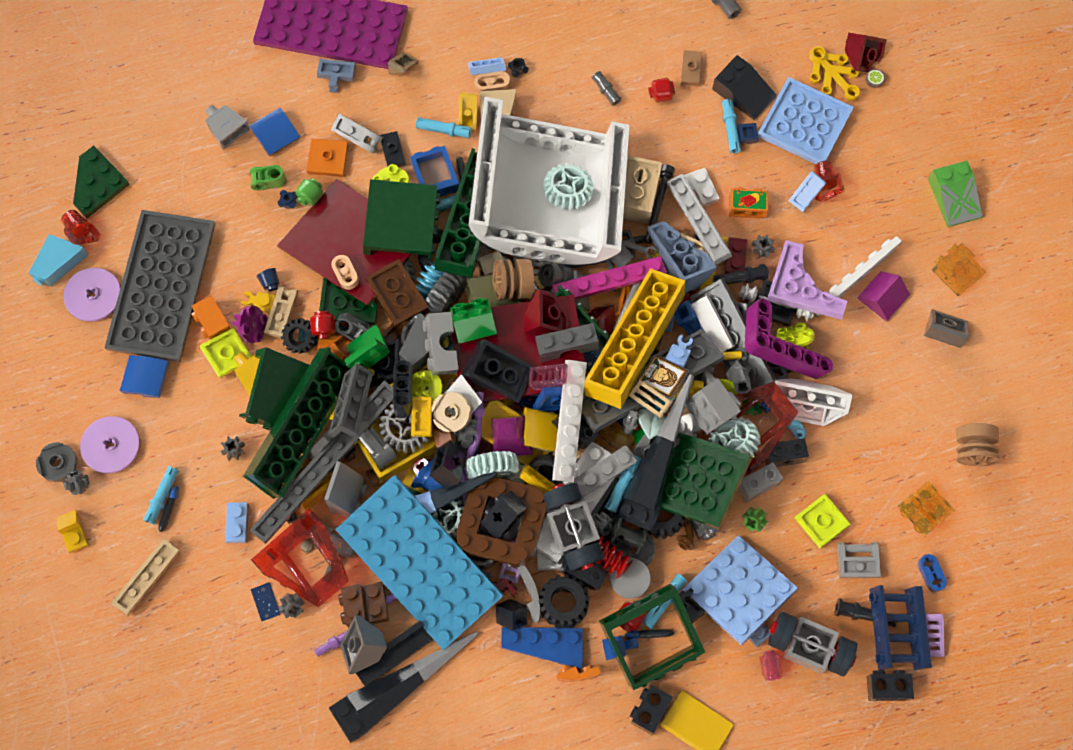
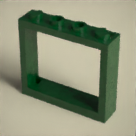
M671 584L599 620L623 675L633 690L646 687L650 681L663 678L667 672L671 670L676 671L682 668L686 662L697 660L696 657L705 653L676 587ZM671 599L691 646L632 676L611 630Z

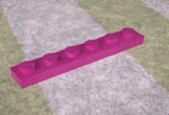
M660 256L552 285V289L555 294L558 292V286L561 285L564 289L567 288L574 295V299L577 300L641 283L650 268L665 274L667 272Z

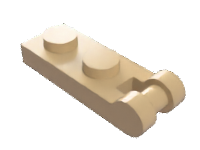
M283 286L278 287L264 330L265 335L277 338L283 336L281 331L290 320L295 301L298 297V290H288ZM283 297H289L288 301L283 300Z

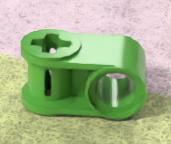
M278 165L253 167L250 169V175H252L250 186L253 190L260 191L280 188L286 183V176Z

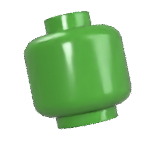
M310 178V180L304 179L295 191L298 197L297 201L303 206H314L323 195L322 185L313 178Z

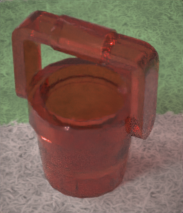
M821 161L815 164L814 173L827 182L821 189L822 191L833 189L839 185L838 189L829 191L822 196H819L818 193L815 199L823 202L843 193L842 177L840 173H835L832 163L830 161Z
M69 210L62 215L61 222L65 227L64 233L73 244L79 245L99 241L100 233L76 210Z

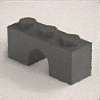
M594 323L535 336L541 363L559 359L562 353L570 350H578L580 354L599 349Z

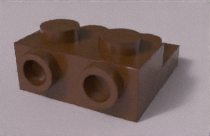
M382 581L365 586L359 583L341 588L342 594L338 595L340 605L344 608V612L340 614L343 625L346 624L349 628L355 615H359L372 625L389 621L385 587Z

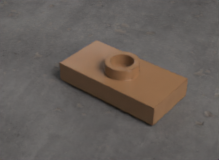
M684 50L681 85L699 86L701 52Z

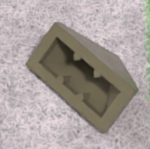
M402 52L389 60V74L404 73L416 65L419 60Z

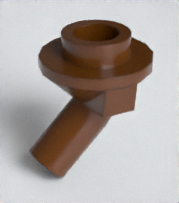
M687 522L684 524L686 535H679L677 537L679 547L686 551L694 549L692 522Z

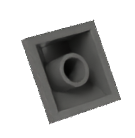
M359 615L354 616L340 644L349 674H354L379 662L387 649V642L384 640L382 631Z

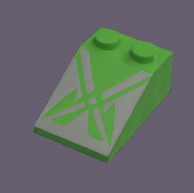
M968 161L932 171L928 182L947 227L983 217L975 177Z

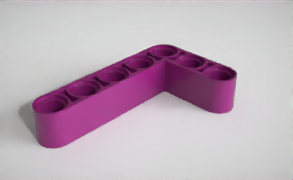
M759 299L747 308L745 349L749 354L813 379H819L833 370V363L828 357L771 335L772 305L767 299Z

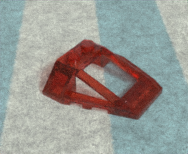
M775 382L753 388L748 393L735 394L739 402L749 399L739 408L741 412L737 414V418L741 417L762 399L779 420V422L760 436L761 444L758 448L770 438L771 440L758 455L753 452L754 457H751L752 460L746 474H749L766 460L798 414L796 408Z
M310 508L251 559L265 576L280 582V585L290 588L298 593L300 597L317 607H320L349 581L329 532L323 522ZM308 536L331 567V570L313 586H310L288 555L291 550ZM282 559L300 585L273 566Z

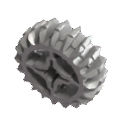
M391 404L392 411L385 409L386 416H381V421L384 423L379 424L380 429H383L380 434L385 436L384 442H390L389 446L391 448L396 446L397 452L401 448L404 449V453L408 452V448L415 452V446L422 449L421 442L428 443L427 437H414L406 440L411 435L412 412L406 418H397L394 414L393 404ZM409 423L410 427H406V429L404 430L403 426H406ZM391 425L400 430L399 438L391 433Z

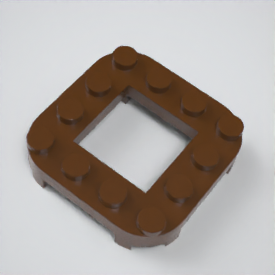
M497 477L473 489L468 493L457 528L458 544L468 555L473 557L478 556L502 562L512 567H520L528 563L536 556V547L546 514L549 512L543 498L544 493L534 486ZM512 491L528 507L524 512L515 543L479 534L480 522L483 520V514L491 498L495 499L501 493L505 495Z

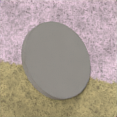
M629 558L628 563L632 560L633 562L620 578L616 579L617 571L610 574L612 588L618 595L624 598H637L644 594L649 587V570L638 559Z

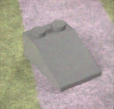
M337 461L324 498L331 513L349 517L362 505L360 499L362 495L365 496L368 485L363 476Z

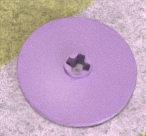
M101 268L84 269L72 276L67 282L63 294L64 304L67 310L79 320L87 322L99 321L114 312L121 287L115 276L107 270ZM89 293H95L96 296L92 297L89 295Z
M115 416L104 417L93 422L85 430L80 442V451L85 463L93 470L105 474L116 473L127 468L135 460L140 448V439L135 427L129 421ZM111 441H112V443L114 444V446H113V447H109V449H108V447L106 446V444H107V443H111Z

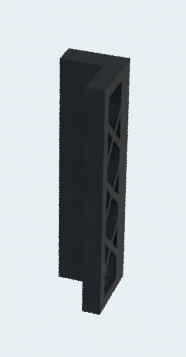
M421 620L388 642L386 652L383 653L379 662L356 672L364 686L375 682L433 641L432 637L424 629Z

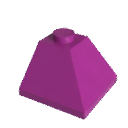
M525 416L491 418L494 452L510 451L517 456L533 455V447L524 446Z

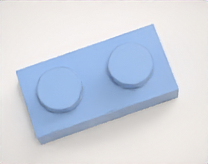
M247 502L227 503L226 543H247Z

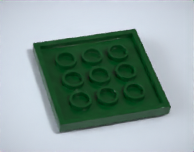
M679 432L677 436L680 439V443L672 451L660 509L720 530L752 458L750 455Z

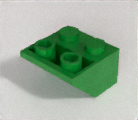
M477 298L471 303H458L450 308L459 343L497 334L488 298Z

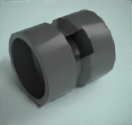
M545 262L538 271V280L545 287H552L554 284L574 278L572 268L566 264Z

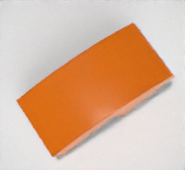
M568 665L559 670L560 673L556 677L558 681L579 682L601 675L598 666L593 667L589 665L582 668V673L579 674L576 666L571 668Z

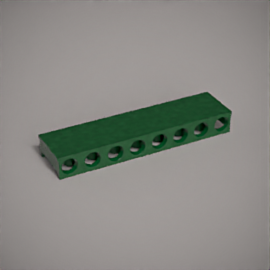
M474 148L471 149L435 256V270L468 278L473 276L483 244L469 227L477 152H475Z
M330 347L318 350L243 475L245 479L272 499L284 497L333 413L344 374L351 369L344 361L331 352Z

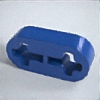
M930 554L922 556L918 561V568L928 589L933 592L941 591L945 588L947 581L938 560ZM926 560L928 562H932L930 568L928 566H924L923 563H925ZM934 577L936 580L941 581L938 586L932 584Z

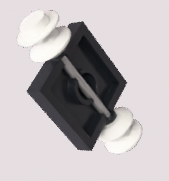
M764 280L761 291L758 294L757 286L752 289L749 288L747 283L746 287L742 286L739 297H742V301L745 298L749 299V303H753L755 298L757 301L762 298L768 299L772 282ZM769 301L772 305V322L788 327L791 324L794 312L797 319L803 316L806 322L808 318L812 319L814 312Z

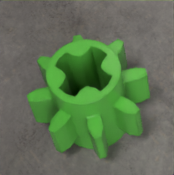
M750 507L742 515L745 519L743 525L750 529V531L756 529L760 532L768 523L765 520L767 513L760 509V507L755 510L753 507Z

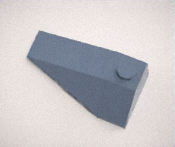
M665 221L647 227V231L669 275L685 280V293L699 288L717 269L705 251L697 249L693 242L685 240L677 230Z

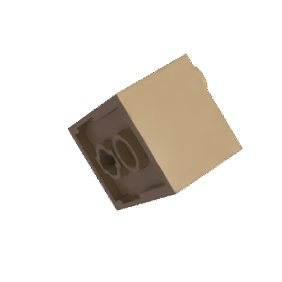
M627 155L623 219L649 224L662 162Z

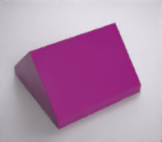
M880 271L857 299L887 322L910 296V293L899 275Z

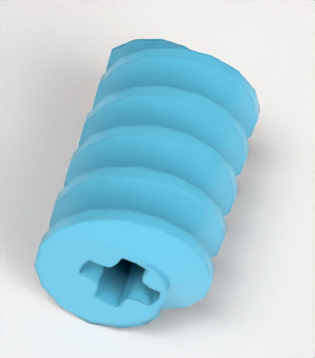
M430 262L431 266H424L428 272L421 271L420 274L424 278L417 277V281L420 284H415L425 302L435 282L445 273L435 270L434 262Z

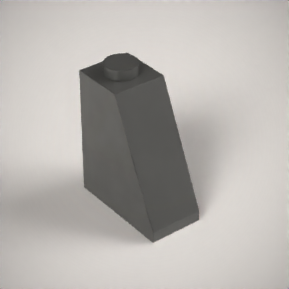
M421 313L417 315L399 352L400 360H406L411 363L412 374L420 371L427 365V359L430 358L429 351H426L425 348L427 332L423 331V320L426 317ZM442 336L439 339L443 349L448 347L447 336Z

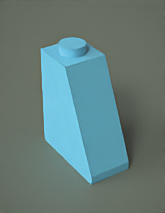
M49 234L29 271V275L33 278V282L43 286L46 284L52 286L85 259L88 253L83 246Z

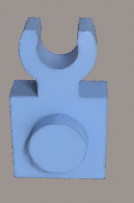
M680 335L677 345L672 344L665 360L684 369L691 354L689 349L692 347L693 339L690 338L689 342L684 343L682 342L683 335Z

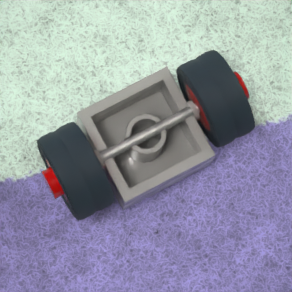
M561 483L554 486L553 490L543 494L548 510L562 507V509L548 513L546 520L559 554L576 549L565 554L570 571L581 567L583 570L594 567L595 562L604 559L600 544L593 543L600 538L586 500L570 506V504L582 499L578 484L570 483L565 485Z
M781 612L776 622L773 621L770 627L769 646L785 651L784 659L817 673L825 672L828 665L830 672L844 677L856 661L857 643L841 636L836 643L839 632L803 617L797 620V617Z

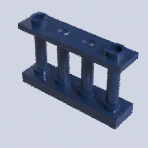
M883 585L869 589L878 670L892 668V663H913L914 670L932 668L922 586L905 589V594L884 593ZM885 601L905 602L907 614L886 613ZM888 622H908L909 634H889ZM890 642H910L912 655L891 654Z

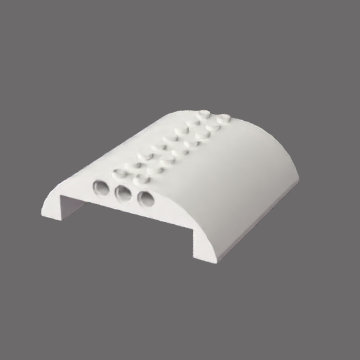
M485 97L469 217V227L473 234L481 242L500 252L559 264L578 265L596 263L620 253L629 125L611 121L607 133L604 134L502 114L503 100ZM566 163L568 166L574 164L576 168L581 166L582 171L587 170L588 175H591V181L594 184L593 194L589 202H586L584 206L580 205L578 210L575 207H572L571 211L568 207L562 210L561 206L555 207V202L550 203L549 198L545 196L543 183L548 171L551 172L553 167L557 168L559 164L562 167Z

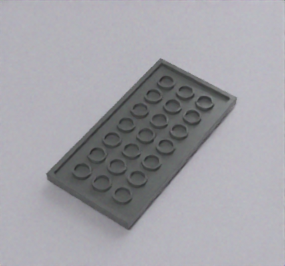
M141 210L104 347L106 350L181 362L192 320L191 313L194 312L191 306L197 300L215 228L214 221Z

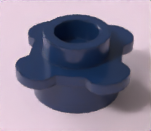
M282 190L278 205L286 209L295 208L297 198L295 191L291 193Z

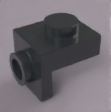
M690 588L686 592L681 591L679 595L693 624L705 614V610L691 598L694 590Z

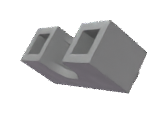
M452 313L427 314L425 320H423V331L427 332L425 348L426 351H429L430 358L427 359L428 370H431L432 376L455 374L459 370L456 350H444L439 343L440 337L450 336L454 331Z

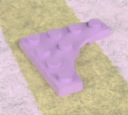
M786 240L767 300L842 320L847 300L840 299L818 289L815 286V282L804 270V245Z

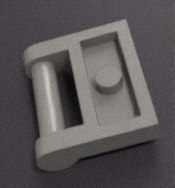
M837 542L839 578L881 577L877 542H871L870 544H844V542ZM845 552H870L871 557H846Z

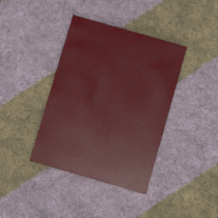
M336 179L318 202L306 212L278 243L277 247L368 306L376 296L367 283L366 277L398 259L403 265L412 254L371 250V255H363L368 198ZM345 255L350 259L359 277V283L355 288L347 290L341 286L331 265L332 260L336 256Z
M574 295L556 297L558 299L556 303L561 311L565 310L569 316V328L578 327ZM531 301L490 307L497 334L459 343L453 324V350H456L459 369L456 372L457 379L462 375L477 342L485 339L535 367L522 397L538 395L546 387H562L565 360L585 362L584 354H579L578 350H570L562 353L559 359L541 363L535 336L524 333V313ZM466 380L475 393L484 392L483 403L508 399Z

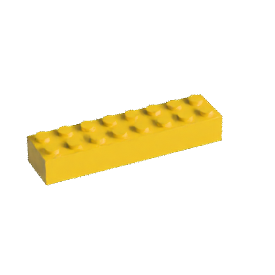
M650 268L585 379V396L619 409L622 408L685 295V280Z

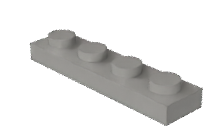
M625 445L574 478V482H568L565 485L577 483L583 498L637 463V460Z

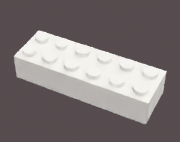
M592 442L577 461L574 478L610 456L611 453ZM615 477L576 503L586 500L590 513H592ZM562 507L555 510H549L548 513L562 509ZM545 517L536 550L558 564L564 553H558Z

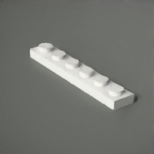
M897 236L892 240H886L882 244L880 251L875 250L872 252L866 263L862 261L858 264L853 274L848 273L841 280L842 283L839 286L835 284L828 292L835 297L841 298L892 254L902 241Z
M565 360L552 480L574 482L587 362Z

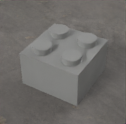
M719 379L708 384L686 401L689 412L694 415L700 428L706 434L741 412Z

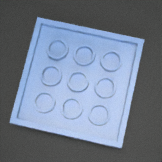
M788 77L761 126L758 137L823 167L854 107Z
M739 535L683 588L685 592L692 588L694 592L691 598L741 646L798 590L790 580Z

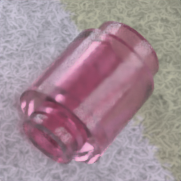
M775 650L762 652L763 656H760L759 659L763 677L765 676V680L782 679L781 674L783 671L780 655L775 654Z

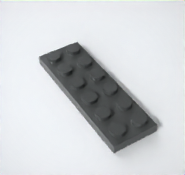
M724 278L690 296L693 303L707 295L710 296L735 345L725 352L741 351L742 360L751 367V371L748 373L751 390L748 393H754L773 383L775 378L766 360L749 354L745 349L746 321ZM737 359L723 360L727 371Z

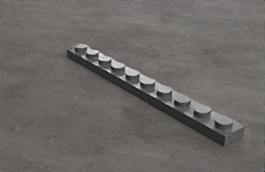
M386 381L382 382L366 400L358 434L353 438L341 431L332 438L291 483L284 497L278 498L252 526L250 531L265 544L275 535L335 468L336 462H340L359 441L362 433L370 429L384 413L385 409H388L393 403L392 386Z

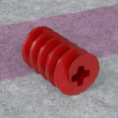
M600 536V539L595 541V543L600 544L604 559L596 562V564L604 562L603 569L610 566L609 573L612 574L617 571L616 579H618L627 571L633 560L628 563V555L622 557V550L615 553L616 546L613 545L609 548L610 542L607 540L602 543L603 536Z

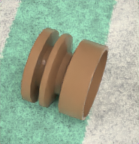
M505 259L504 262L503 260H495L492 282L497 300H504L505 297L511 300L513 293L517 299L532 298L534 292V271L530 259H515L513 266L509 259Z
M969 423L956 428V441L961 444L956 448L958 463L968 466H988L999 462V455L997 454L999 447L994 445L999 442V428L997 426L987 423Z

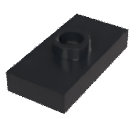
M397 131L380 135L383 137L381 144L387 167L392 164L397 165V167L406 166Z

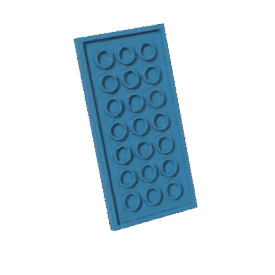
M396 475L391 477L335 529L417 621L421 620L424 629L443 650L504 595Z

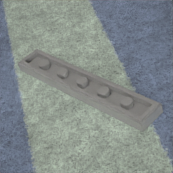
M683 173L667 181V186L714 264L717 265L732 257L731 252Z

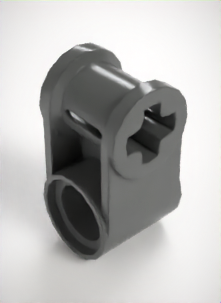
M349 313L340 314L335 324L336 331L352 341L359 337L361 332L363 334L372 327L367 322ZM347 321L349 326H342L340 322Z

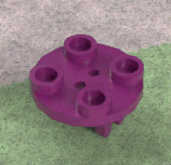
M245 306L240 314L234 315L237 321H233L232 325L238 327L239 335L245 342L259 343L263 340L268 316L263 314V311L257 306Z

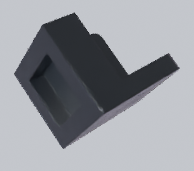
M512 599L496 604V623L512 631L527 625V605Z

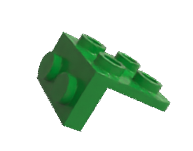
M377 325L372 326L348 344L347 348L350 356L345 359V363L349 368L359 364L369 369L390 353L381 330Z

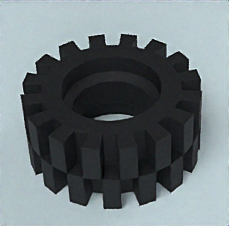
M304 318L288 322L281 331L283 333L281 340L283 339L284 341L282 344L283 346L286 345V349L288 351L291 350V353H305L311 350L317 343L318 336L311 334L310 321L304 320ZM296 329L305 331L306 340L303 343H297L293 339V332Z

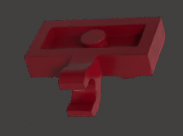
M729 237L727 247L732 257L726 259L725 274L742 271L746 265L747 239Z

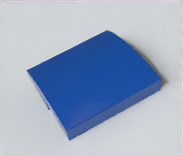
M281 108L274 110L249 125L268 156L300 138L298 132Z
M129 355L120 392L124 394H140L143 397L160 398L169 361Z

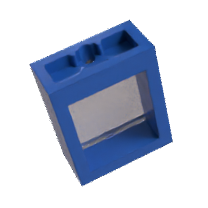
M436 146L429 151L417 152L410 156L411 166L418 184L437 185V193H440V197L458 191L459 182L445 146Z

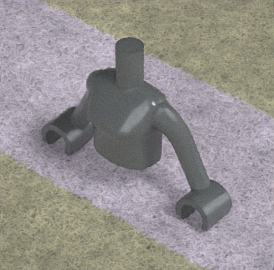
M622 240L620 253L606 259L605 262L609 270L614 269L613 263L617 267L625 266L634 257L627 247L646 253L650 258L652 257L648 254V249L652 248L655 252H657V249L654 246L647 248Z

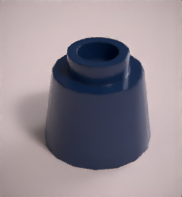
M269 268L257 274L256 277L264 290L272 292L278 289L280 282L276 268Z

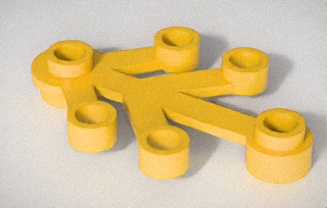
M820 46L812 48L809 52V59L813 62V68L809 82L814 85L819 83L821 78L819 69L821 65L825 69V74L820 92L831 95V79L833 78L845 92L844 96L848 101L856 100L860 94V89L856 85H848L840 75H848L851 79H856L859 75V71H854L853 67H843L847 64V55L826 53L825 49ZM828 61H835L839 66L831 65Z

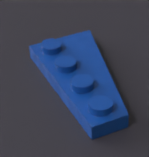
M502 627L501 649L556 662L561 665L576 666L577 669L581 670L583 660V628L520 627L512 631Z

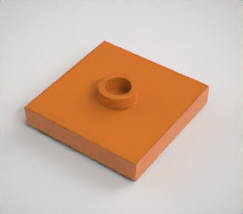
M311 138L307 174L343 177L348 141Z

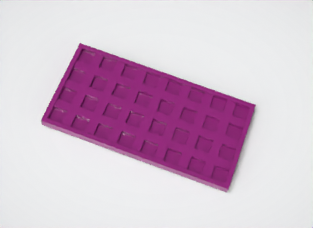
M265 0L253 43L254 45L388 69L389 60L396 56L408 7L407 5L380 0Z

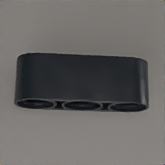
M406 360L398 361L394 365L393 408L394 414L399 418H406L412 412V365Z

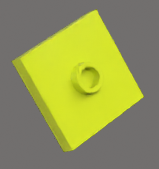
M234 327L200 345V349L219 379L239 367L238 363L234 360L237 354L244 352L248 358L252 357Z
M826 494L822 495L794 517L819 549L850 526L849 521Z

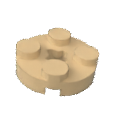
M448 392L436 398L432 405L433 421L439 429L445 432H459L469 424L473 407L468 399L460 393ZM449 408H455V416L449 417Z

